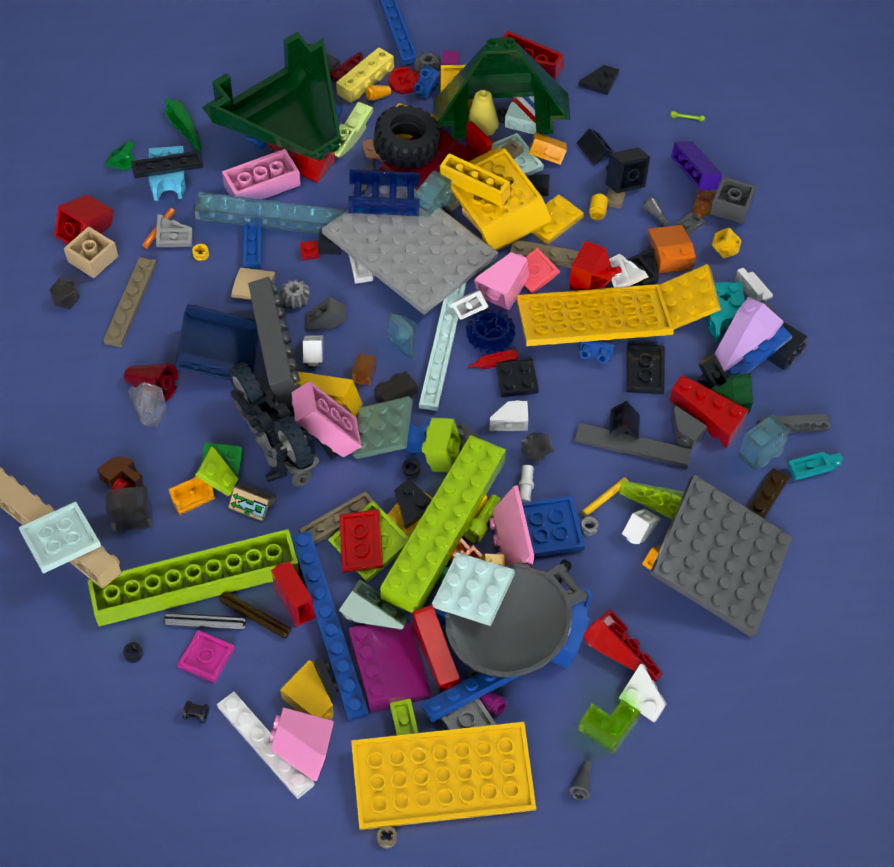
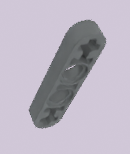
M827 414L775 416L760 418L757 420L756 426L759 434L815 432L829 429L831 421Z

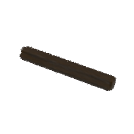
M223 592L220 596L221 603L280 637L287 639L290 635V627L232 594Z

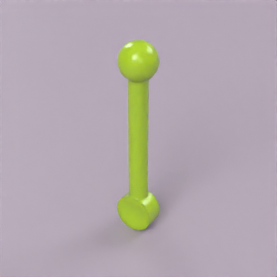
M672 111L670 115L672 118L682 117L696 119L700 122L705 120L703 115L678 114L676 111Z

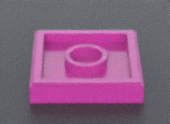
M198 630L178 662V668L216 683L234 652L235 646Z

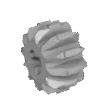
M297 279L294 282L288 280V284L283 283L279 291L286 308L292 306L293 310L295 307L301 309L302 305H307L308 300H310L308 285H305L303 281L298 282Z

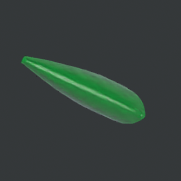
M165 99L164 102L167 105L165 114L171 124L188 139L197 151L201 152L197 129L185 105L178 100Z

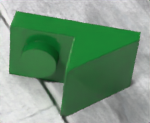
M128 140L113 150L104 164L125 171L130 170L131 161H135V158L131 156V149L134 144Z

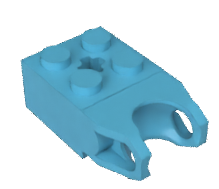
M183 146L149 148V158L184 153ZM186 171L149 176L154 201L159 200L161 194L168 190L175 191L178 199H182L186 190Z

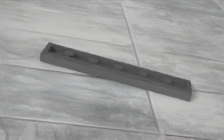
M579 423L575 442L684 468H688L692 451L690 448L642 437L634 440L631 435L625 433L614 438L608 429Z

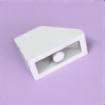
M480 290L473 291L452 303L460 320L488 308Z
M323 335L305 336L303 339V363H308V366H318L323 361Z
M508 401L490 417L489 431H527V401Z
M644 508L632 514L622 534L627 537L626 539L629 542L640 544L648 538L661 518Z

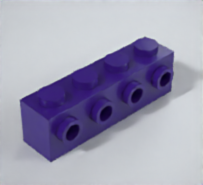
M693 141L674 142L671 158L697 188L706 191L718 189L722 173Z

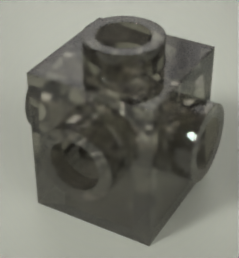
M58 278L49 289L55 306L71 309L80 298L76 285L71 280Z
M532 432L527 434L525 439L520 440L522 444L521 452L524 457L530 460L540 461L545 458V455L554 452L547 433Z

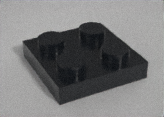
M533 359L496 363L501 397L538 393L539 388Z

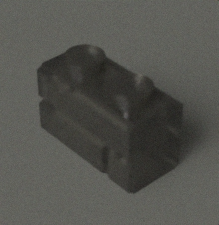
M406 371L401 374L396 373L389 381L379 383L374 389V398L378 403L407 396L412 399L418 395V385Z

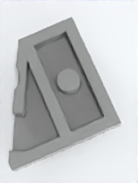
M157 214V247H192L193 229L191 227L181 225L173 219L170 221L164 218L163 215Z

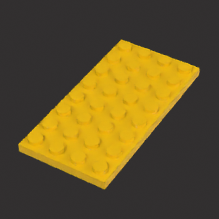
M659 284L516 296L526 346L673 335L674 333Z
M524 722L351 740L360 830L536 810Z

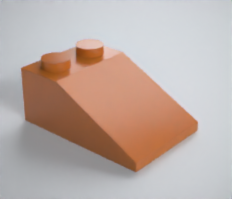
M682 225L647 229L651 247L655 250L654 256L658 274L693 270L696 254L693 244Z

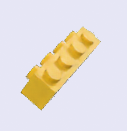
M450 153L440 165L441 179L501 207L510 195V181Z

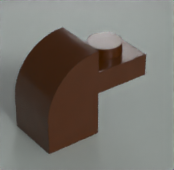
M115 457L106 461L97 469L100 480L110 489H112L113 484L119 478L129 482L131 487L137 492L144 488L143 477L136 470L134 461L130 458Z

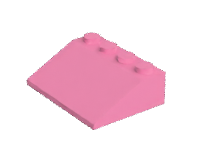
M513 486L492 510V518H489L490 529L495 532L493 543L494 547H498L499 550L496 554L504 555L505 565L522 563L533 568L534 553L518 486Z

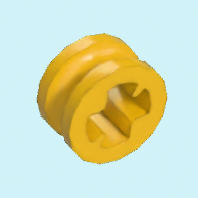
M197 244L193 247L192 252L196 260L203 261L209 257L208 247L205 244Z

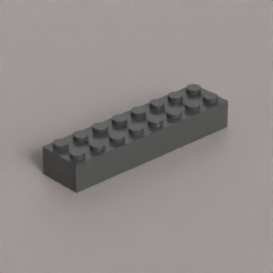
M268 276L250 282L248 286L269 386L277 403H285L287 408L292 407L293 401L291 392L301 387V384H298L301 379L298 371H295L298 366L295 357L292 358L295 355L292 345H289V343H292L289 332H286L289 330L286 319L284 320L286 318L285 310L281 307L284 304L281 295L276 294L278 289L275 282L272 283Z

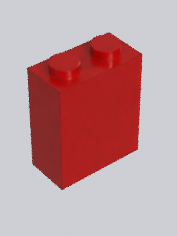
M288 561L275 566L271 570L274 590L296 627L314 619L313 599L291 562Z

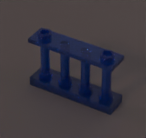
M350 169L349 184H354V196H349L348 213L419 216L420 199H414V187H419L420 173ZM361 185H372V197L361 196ZM379 185L390 186L389 198L379 197ZM397 186L407 187V198H396Z

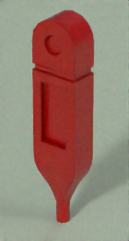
M507 350L482 356L474 364H469L468 366L469 368L479 367L481 369L496 367L498 362L517 361L518 353L515 350Z

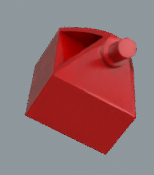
M585 240L571 266L569 289L574 291L601 289L616 274L621 273V267L611 266L605 247Z

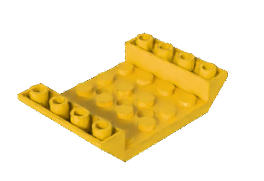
M497 147L469 161V163L503 179L513 181V184L510 185V195L502 207L484 198L477 201L474 199L477 195L441 179V176L438 177L445 190L452 191L481 231L482 240L496 251L552 222L542 196L505 148Z

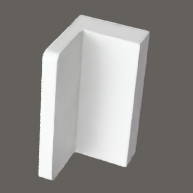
M744 268L737 270L735 282H742L743 292L747 297L759 302L762 300L767 301L773 297V294L754 272L748 273Z

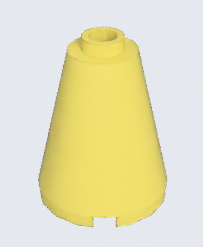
M480 90L474 96L468 113V122L472 121L487 136L493 135L495 130H498L499 121L491 93L486 90Z

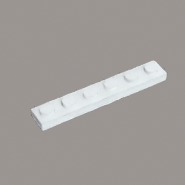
M232 692L217 704L218 709L297 799L315 786L313 780L271 751L273 741H269L271 733L235 692Z

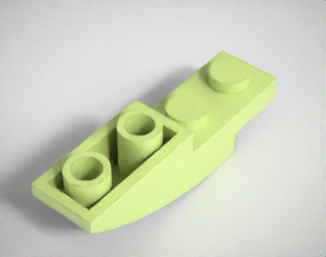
M358 102L345 124H340L341 142L339 143L340 148L335 152L336 157L340 158L346 154L361 137L366 129V123L373 113V107Z

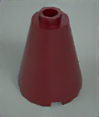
M168 363L129 366L125 370L124 379L127 384L161 401H168L176 392L177 386L174 385L175 380H178V371L174 365Z

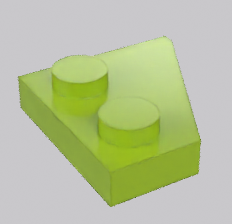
M211 446L195 476L229 496L238 478Z

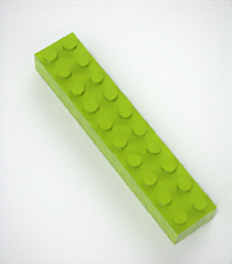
M470 435L382 583V600L411 613L422 609L479 509L481 502L503 467L506 449Z
M289 529L124 570L104 588H101L91 579L87 581L94 615L100 627L220 596L223 592L231 593L273 582L271 570L280 563L290 561L297 574L300 575Z

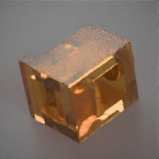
M699 190L694 202L693 211L701 217L709 216L716 192ZM704 196V197L711 198V199H710V200H707V199H703V198H701V197Z

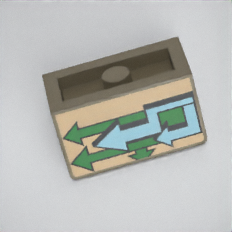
M241 483L234 486L228 508L256 520L264 521L268 507L275 504L276 496Z

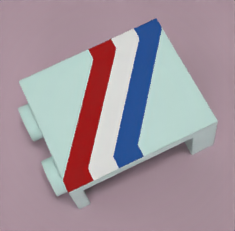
M534 96L513 97L505 115V127L530 134L536 132Z

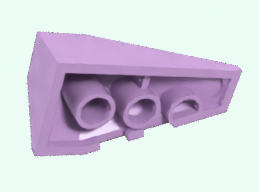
M748 297L739 308L715 352L724 372L740 362L749 351L756 350L758 345L767 339L768 341L784 323L765 304Z

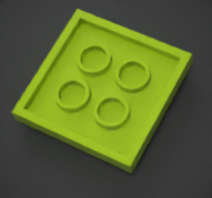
M374 501L370 502L361 511L375 509L380 511L383 568L357 571L367 583L401 553L409 539ZM338 530L328 541L341 554L340 530Z

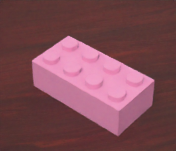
M286 149L222 171L224 187L237 209L301 186L299 170Z
M309 381L291 392L292 406L295 414L294 420L298 423V426H302L310 435H314L322 444H326L334 453H338L342 457L362 447L357 418Z

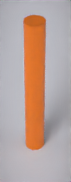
M169 208L163 217L170 220L175 210ZM157 225L142 243L145 249H148L156 238Z

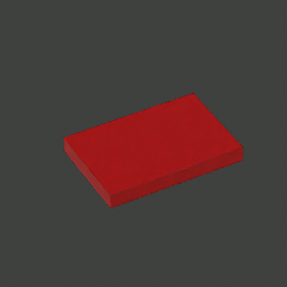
M379 509L340 514L343 573L383 568Z

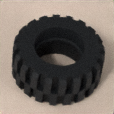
M413 105L393 106L389 110L382 112L377 118L373 146L379 157L390 166L395 165V168L399 169L403 167L405 170H410V168L417 169L420 168V165L423 167L434 159L438 149L440 127L436 123L435 118L431 117L429 112H424L420 107L415 108ZM408 134L416 137L417 139L405 140L397 137L396 135Z

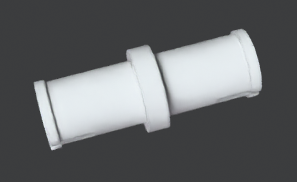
M531 465L522 466L521 480L518 484L522 503L531 501V490L534 488V482H532L534 468Z

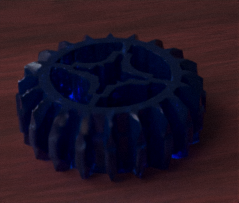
M486 308L485 312L479 311L478 314H473L466 326V336L469 339V343L473 344L474 349L479 348L480 353L485 350L487 354L490 351L496 353L497 350L503 352L504 348L508 349L510 344L513 343L516 333L515 323H513L512 318H508L507 313L502 314L501 310L495 312L494 308L492 311H488Z

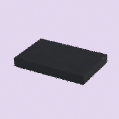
M628 343L626 392L664 394L665 346Z

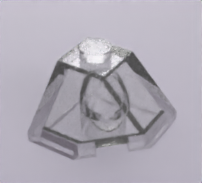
M141 383L137 388L131 387L128 393L139 421L147 426L158 427L167 410L162 388L148 383Z

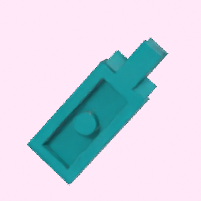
M820 452L790 460L787 466L796 481L834 470L836 466L841 465L843 457L841 453L829 455L828 453Z

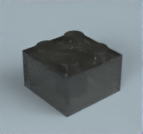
M146 486L106 491V512L113 531L124 532L131 529L143 530L153 527L152 504Z

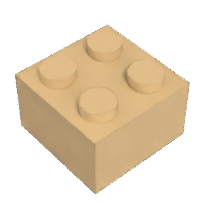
M89 226L64 247L68 263L92 278H95L118 257L115 242Z

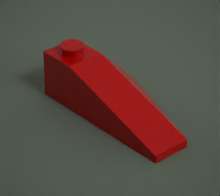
M268 143V146L275 152L284 149ZM286 149L298 168L299 173L316 183H319L335 162V152H331L321 161H317L316 159Z

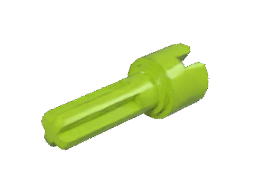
M492 494L478 517L472 519L464 533V537L472 543H475L477 540L479 543L488 531L487 523L492 516V510L501 500L499 496Z

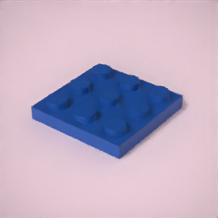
M572 495L522 503L534 557L585 549Z

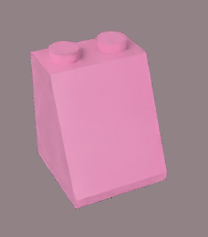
M509 253L476 277V290L481 291L486 301L510 311L516 296L519 295L529 278L528 261L521 254Z
M283 707L281 716L276 715L269 741H273L271 751L311 780L317 781L326 757L334 721Z

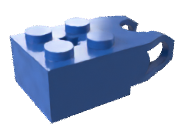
M583 586L579 587L587 593V601L584 602L583 600L571 608L572 625L569 637L561 651L551 660V662L565 668L570 666L576 656L590 619L586 615L590 607L592 595L590 589Z

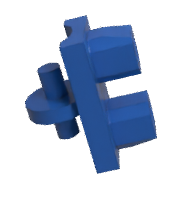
M425 65L420 72L421 76L418 82L414 85L413 92L425 99H429L433 88L437 86L436 81L441 72L429 65Z
M602 340L581 342L579 354L583 359H589L591 356L597 358L599 363L606 364L607 361L611 362L615 344L603 342Z

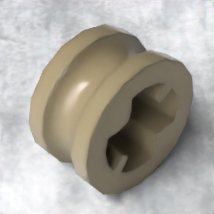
M383 826L378 830L377 842L382 848L388 849L396 844L397 833L392 826ZM384 833L386 835H389L390 833L392 834L390 841H388L387 839H385L384 841L382 840Z

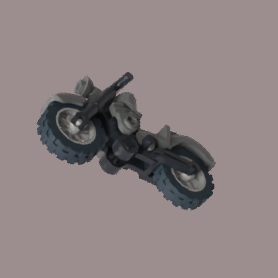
M241 362L229 368V377L232 381V386L235 388V390L230 392L231 400L253 434L257 433L254 436L255 441L259 447L262 446L269 466L276 467L275 472L265 475L267 482L269 483L287 476L288 471L292 475L291 481L295 487L306 485L311 479V472L309 470L317 466L319 462L318 457L310 451L311 448L308 444L312 441V438L308 436V431H302L299 428L301 426H298L294 417L291 416L285 403L278 404L273 393L261 378L256 379L246 363Z

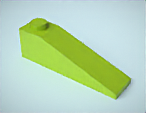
M622 481L619 494L673 519L684 491Z

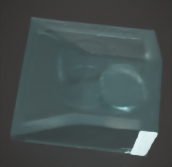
M389 313L387 315L388 338L412 360L415 352L417 326L413 320H409L405 315Z

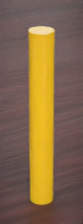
M623 477L583 509L582 514L585 517L590 515L620 490L621 482L628 481V479Z

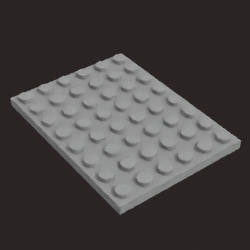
M398 175L322 228V233L424 315L498 258L496 250Z

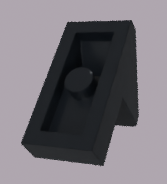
M709 354L698 364L703 374L697 380L705 387L711 389L716 385L720 387L726 383L727 376L715 354Z

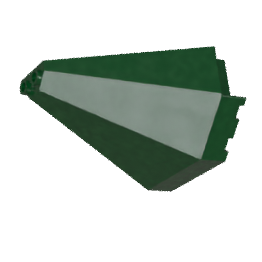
M296 32L284 39L285 68L234 98L232 95L231 78L227 73L212 81L215 100L202 107L212 123L316 159L317 161H321L327 154L336 152L340 148L341 135L323 38L314 44H307L302 36Z
M511 37L488 39L486 44L434 100V118L437 121L436 123L439 126H452V139L466 138L468 123L467 100L474 99L475 94L480 90L489 91L492 98L534 96L536 132L539 134H553L554 120H571L568 93Z

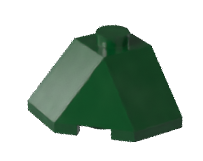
M751 373L732 375L726 379V383L722 386L716 385L710 389L748 409V413H750L753 405Z

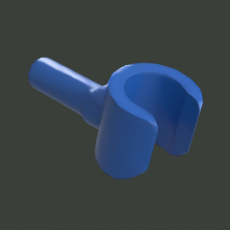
M245 136V140L256 143L255 146L258 149L263 150L265 148L266 142Z

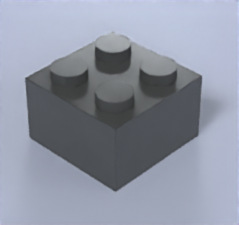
M723 176L713 199L710 214L744 224L754 198L756 186Z

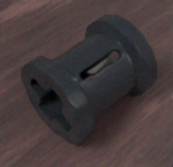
M187 700L183 709V719L200 720L201 723L205 724L209 714V706L207 704L204 706L192 704L191 701Z

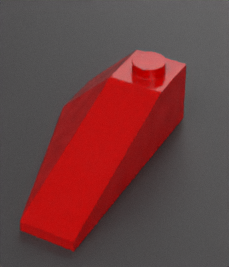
M611 609L599 617L585 631L583 637L586 643L604 655L633 671H636L640 664H644L654 682L663 675L651 657L640 651L638 640L630 638L626 632L628 627Z

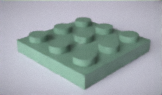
M409 396L359 408L357 424L362 447L353 452V456L356 459L407 448L412 399Z

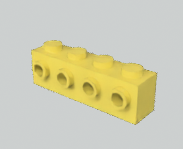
M378 47L336 82L337 95L350 103L359 99L365 93L366 87L376 84L393 70L394 56Z

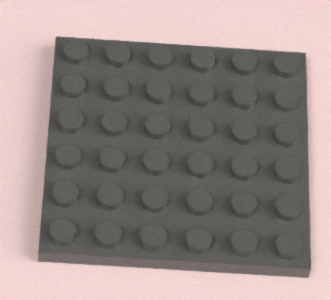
M694 474L689 479L650 574L752 638L756 636L792 537Z

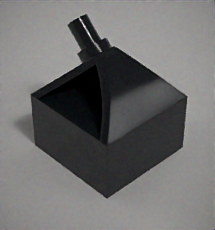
M639 147L610 153L609 164L606 165L607 177L605 184L616 193L645 187L650 156Z

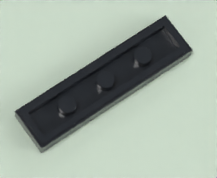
M200 151L131 161V167L136 179L203 168Z

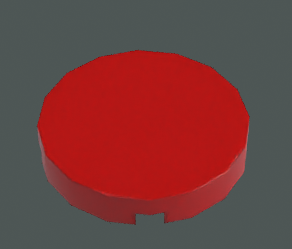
M399 67L391 72L388 77V83L394 92L410 94L414 91V85L418 82L420 74L414 69L410 70L409 67Z

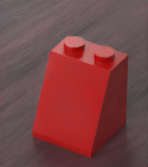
M90 195L58 206L54 236L69 244L88 226L102 234L112 225L114 210Z

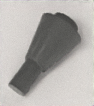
M656 197L648 198L644 202L643 209L658 219L663 226L668 225L669 221L663 215L658 199Z
M583 761L581 772L569 789L570 794L577 800H585L591 796L589 773L592 763L590 761Z

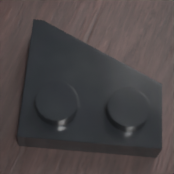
M603 65L579 81V87L608 95L619 75L620 69Z
M410 478L394 489L406 529L422 518L432 501Z
M322 657L312 660L330 700L337 698L339 688L336 681L331 680L329 676L331 668L328 661H323Z

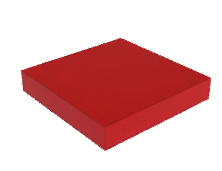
M470 121L466 127V148L479 157L492 150V140Z

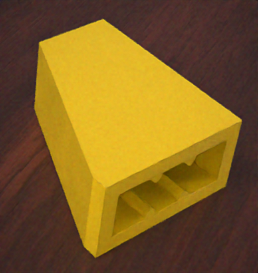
M309 660L280 689L282 699L298 712L332 720L334 716L333 704L313 662Z

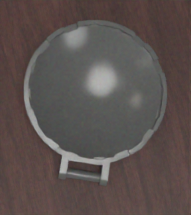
M522 563L504 565V567L514 569L515 575L491 626L446 612V633L455 654L472 669L496 677L521 676L549 663L561 651L569 637L572 625L571 608L587 597L585 590L580 589L568 574V569L564 564H559L548 572L531 568L530 565ZM561 577L573 594L569 595L557 579Z

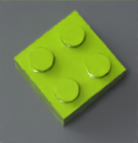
M431 418L430 425L426 428L427 437L426 441H423L422 452L425 453L427 464L430 465L432 472L448 473L459 455L462 440L454 419Z

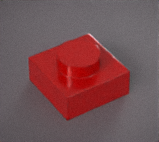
M317 240L300 242L302 260L319 258Z

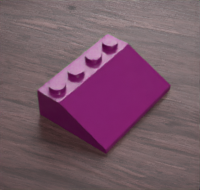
M406 623L402 630L370 624L349 628L350 642L370 713L389 709L391 702L411 698L413 703L431 698L410 623Z

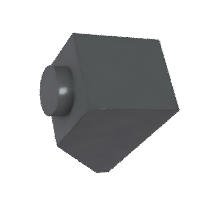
M328 297L305 314L306 329L308 330L336 328L347 320L346 305L331 297Z
M674 407L671 421L675 441L680 446L693 450L705 436L707 426L679 407Z

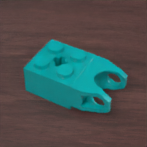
M714 282L721 310L706 316V323L715 341H719L720 331L729 328L737 311L745 302L742 282Z

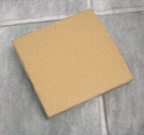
M240 267L231 297L251 300L248 283L268 276L273 283L275 272Z

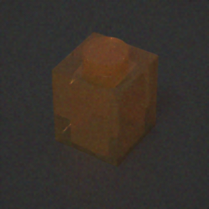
M358 353L352 369L354 382L371 385L377 369V358L375 356Z

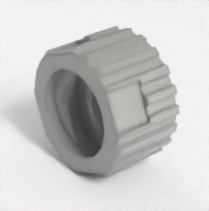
M591 516L585 517L581 521V532L586 536H594L598 531V520ZM586 524H592L593 528L588 529L585 526Z

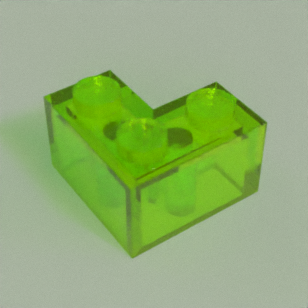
M623 699L611 715L592 704L580 720L579 731L615 754L637 724L641 711Z

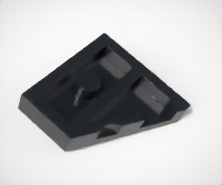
M654 248L627 259L639 269L644 270L648 275L647 278L638 282L640 286L658 283L659 277L656 270L657 263L654 256Z

